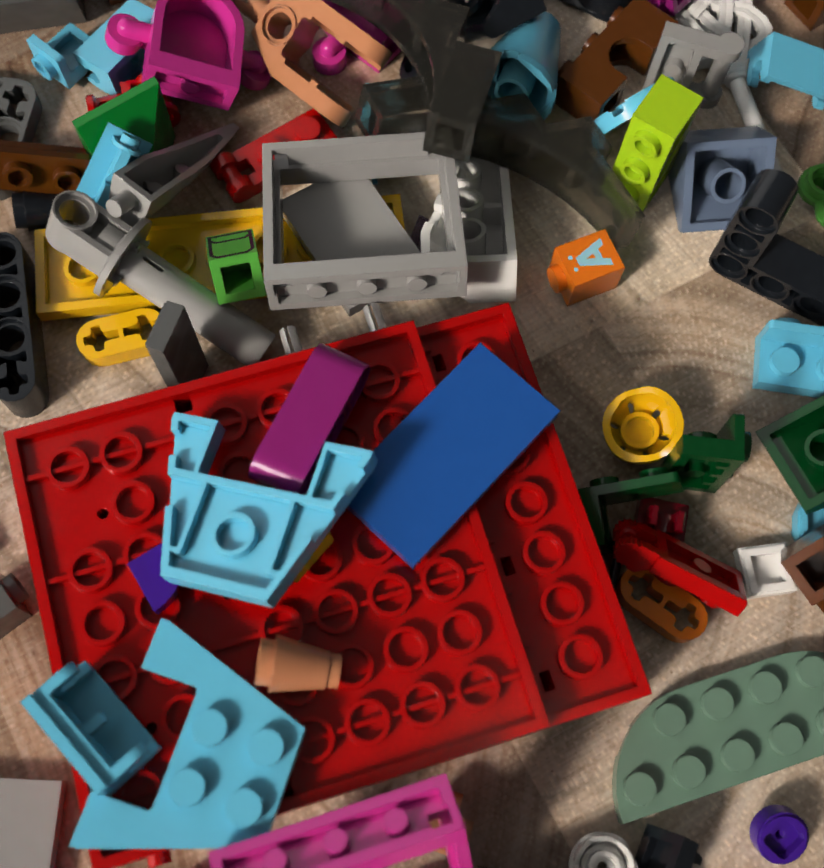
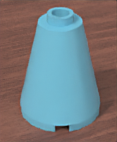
M545 11L509 30L476 63L471 73L470 81L473 88L471 97L473 103L484 116L498 125L506 127L507 123L511 122L521 124L519 129H529L541 124L554 107L557 94L561 27L558 20L552 14Z

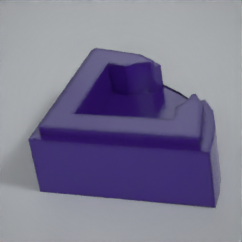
M162 543L127 563L156 614H160L174 602L181 587L180 585L167 582L160 576Z

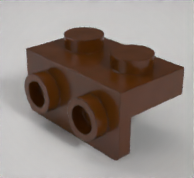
M0 140V190L59 194L67 190H76L92 156L87 154L82 147Z

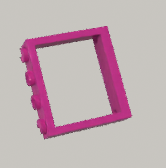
M446 773L208 852L210 868H385L445 847L449 868H473L465 826ZM438 819L440 827L432 829L429 821Z

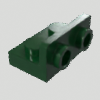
M733 413L717 435L706 431L691 432L687 435L683 434L660 467L668 468L669 472H678L683 481L684 490L715 493L728 478H732L734 472L741 464L749 459L752 448V436L750 432L745 431V415Z

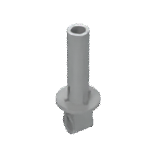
M76 190L63 191L54 198L45 230L46 239L54 249L64 253L98 276L93 290L94 294L103 297L113 286H117L119 282H122L160 309H162L163 304L167 300L183 305L196 333L246 366L258 363L276 334L230 303L219 305L214 292L147 248L149 240L146 241L145 239L152 226L151 220L143 217L131 227L120 218L111 216L105 208L96 203L87 194ZM64 220L74 221V222H76L78 225L69 224V223H67V222L64 221Z

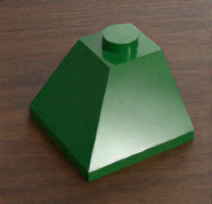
M155 77L144 81L72 121L86 153L91 156L108 122L153 144L149 153L173 146L176 138L159 82Z

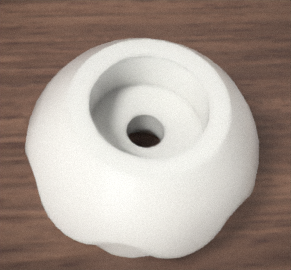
M592 832L583 836L572 849L568 864L569 868H597L599 862H604L606 868H638L627 842L620 836L608 832Z

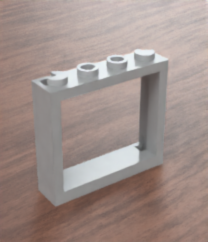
M451 130L262 143L263 272L270 311L467 296L468 263ZM438 174L447 251L284 263L282 185Z

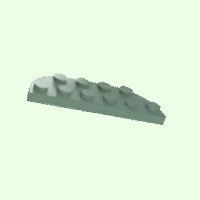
M796 651L776 655L665 693L647 705L629 725L630 728L622 741L618 756L615 757L612 795L618 823L626 824L824 755V652Z

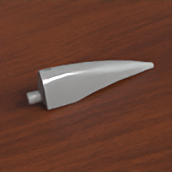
M234 123L228 124L165 149L144 154L119 169L112 176L109 200L106 202L108 213L115 218H120L131 227L143 217H151L182 192L208 167L240 127Z

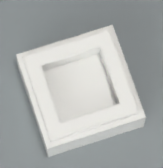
M786 542L742 547L733 551L736 568L742 573L747 599L791 594L797 591L796 583L781 564V550L787 547Z

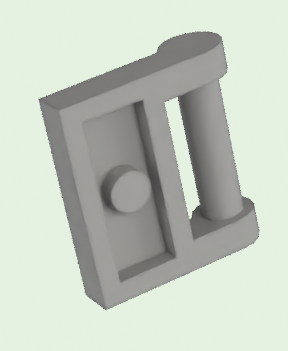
M666 21L642 90L656 83L661 74L667 77H673L677 83L704 97L700 108H713L717 105L722 95L721 85L731 64L737 61L745 47L744 39L735 32H726L718 36L687 25ZM702 56L713 59L714 61L706 79L699 84L692 82Z

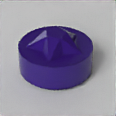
M774 804L764 807L754 816L750 824L749 834L751 842L769 862L775 864L793 862L803 854L808 845L809 832L805 822L791 808L785 805Z

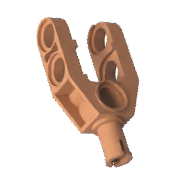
M232 0L238 10L256 24L251 34L270 75L339 127L344 128L356 109L298 64L301 56L311 47L316 32L319 29L325 30L380 72L393 52L322 0H248V2ZM292 23L290 33L283 38L285 28Z

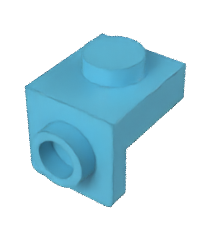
M71 22L47 43L32 34L26 39L34 56L31 62L44 78L49 81L55 78L65 87L71 89L90 71L80 65L73 55V52L90 36Z

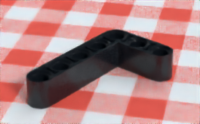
M777 169L761 170L756 175L709 257V264L721 276L820 326H824V257L777 234L798 193L797 182L783 171Z

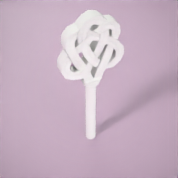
M692 0L678 14L671 17L678 21L680 25H687L718 36L726 32H732L731 26L734 23L733 32L739 34L744 39L745 47L739 59L731 64L722 84L727 88H731L745 127L758 126L767 131L750 87L747 84L749 64L747 55L749 49L772 33L773 26L767 16L753 6L752 0ZM702 56L697 70L710 69L714 60ZM775 154L774 169L782 171L778 158Z

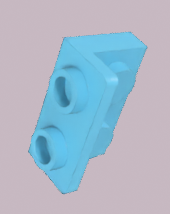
M788 317L769 320L755 338L752 388L813 398L823 396L824 326L801 324L799 320Z

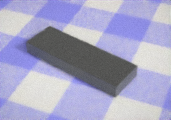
M167 300L163 304L145 345L166 386L170 387L203 378L209 365L185 306Z

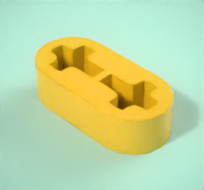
M139 308L86 322L76 335L78 349L90 364L98 367L151 356L145 345L147 340H143L140 334L143 331V325L151 324L153 328L159 312L151 308ZM104 335L107 339L104 342V350L96 351L93 346L97 343L96 337Z

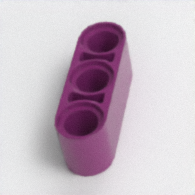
M324 343L318 344L257 449L250 465L249 478L270 488L306 495L325 441L335 443L365 387L371 366Z

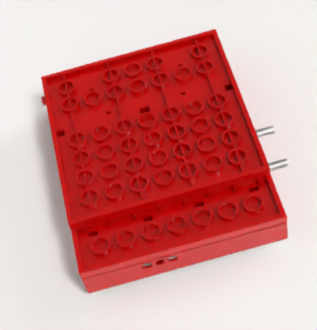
M509 302L416 327L414 320L386 327L379 304L371 303L379 330L376 328L372 312L367 304L363 308V312L370 332L326 344L371 366L365 387L335 441L337 444L373 451L479 343L483 344L543 395ZM289 325L287 326L288 332L285 327L279 331L286 354L284 356L3 432L52 675L72 661L76 666L80 665L83 661L89 662L163 748L119 790L110 796L147 809L152 808L197 692L195 687L141 668L161 618L171 621L307 729L277 816L627 704L652 694L553 422L414 570L346 508L329 531L335 541L297 583L295 581L291 583L274 608L181 586L174 602L160 614H156L153 611L127 563L163 542L165 506L170 505L172 478L167 473L169 455H173L175 435L171 431V419L174 412L219 420L225 428V433L208 475L265 486L249 478L250 465L262 440L316 347L302 350L295 326ZM276 634L328 650L331 653L342 654L338 688L268 693V687L254 685L261 638L275 639ZM71 764L80 813L82 814L90 792L93 790ZM88 849L92 868H117L143 859H147L149 868H154L173 862L170 851L175 849Z

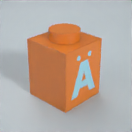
M606 229L555 247L550 265L547 268V277L553 291L557 294L561 293L568 307L615 289L625 270V266Z

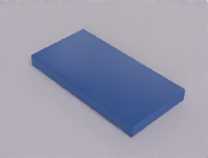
M479 343L373 450L378 460L376 467L349 503L347 509L414 570L558 417L560 410L483 344Z

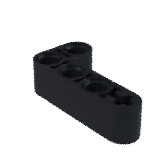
M0 232V400L14 415L21 418H31L39 415L46 408L50 395L42 321L36 314L35 265L21 242L14 235ZM14 258L9 264L2 266L5 261ZM19 299L13 306L5 308L10 301ZM24 341L17 350L9 352L10 347L14 343ZM17 374H19L21 378L26 382L25 384H22V380L17 376Z

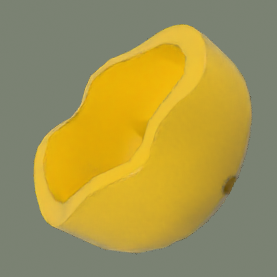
M640 387L621 393L607 406L602 420L603 435L609 449L620 460L630 464H650L664 459L670 453L683 434L684 419L679 405L667 392L657 387ZM628 404L633 405V413L629 412ZM658 410L660 415L654 419L652 414ZM610 423L617 426L618 429L612 428ZM666 436L669 440H659L658 437Z

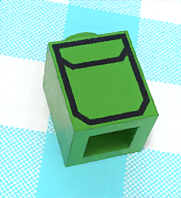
M253 228L206 237L208 264L219 305L267 296Z

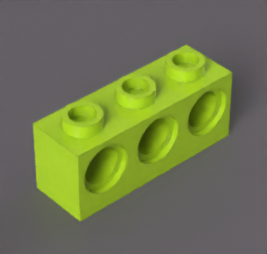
M661 74L632 115L604 192L610 195L619 205L632 208L642 214L668 177L704 97Z

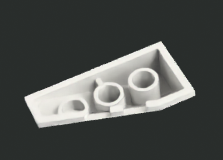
M506 141L462 142L455 157L468 263L467 296H462L461 298L468 303L516 301L518 259ZM440 194L437 195L434 202V212L429 222L425 221L420 232L421 253L447 251Z

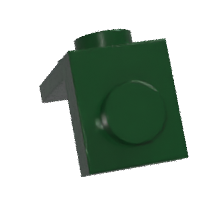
M665 467L650 468L639 472V478L619 481V478L614 476L601 477L591 480L589 482L590 487L578 489L601 555L613 553L607 505L684 492L683 481L678 472H669V469Z

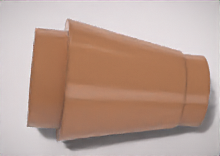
M276 634L275 639L261 638L254 685L268 687V693L322 690L326 688L337 689L341 674L342 654L331 653L328 650Z

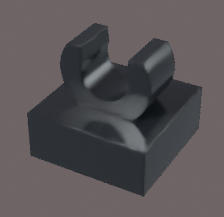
M648 823L635 856L638 868H692L693 863L701 866L703 859L697 853L700 844L682 835Z

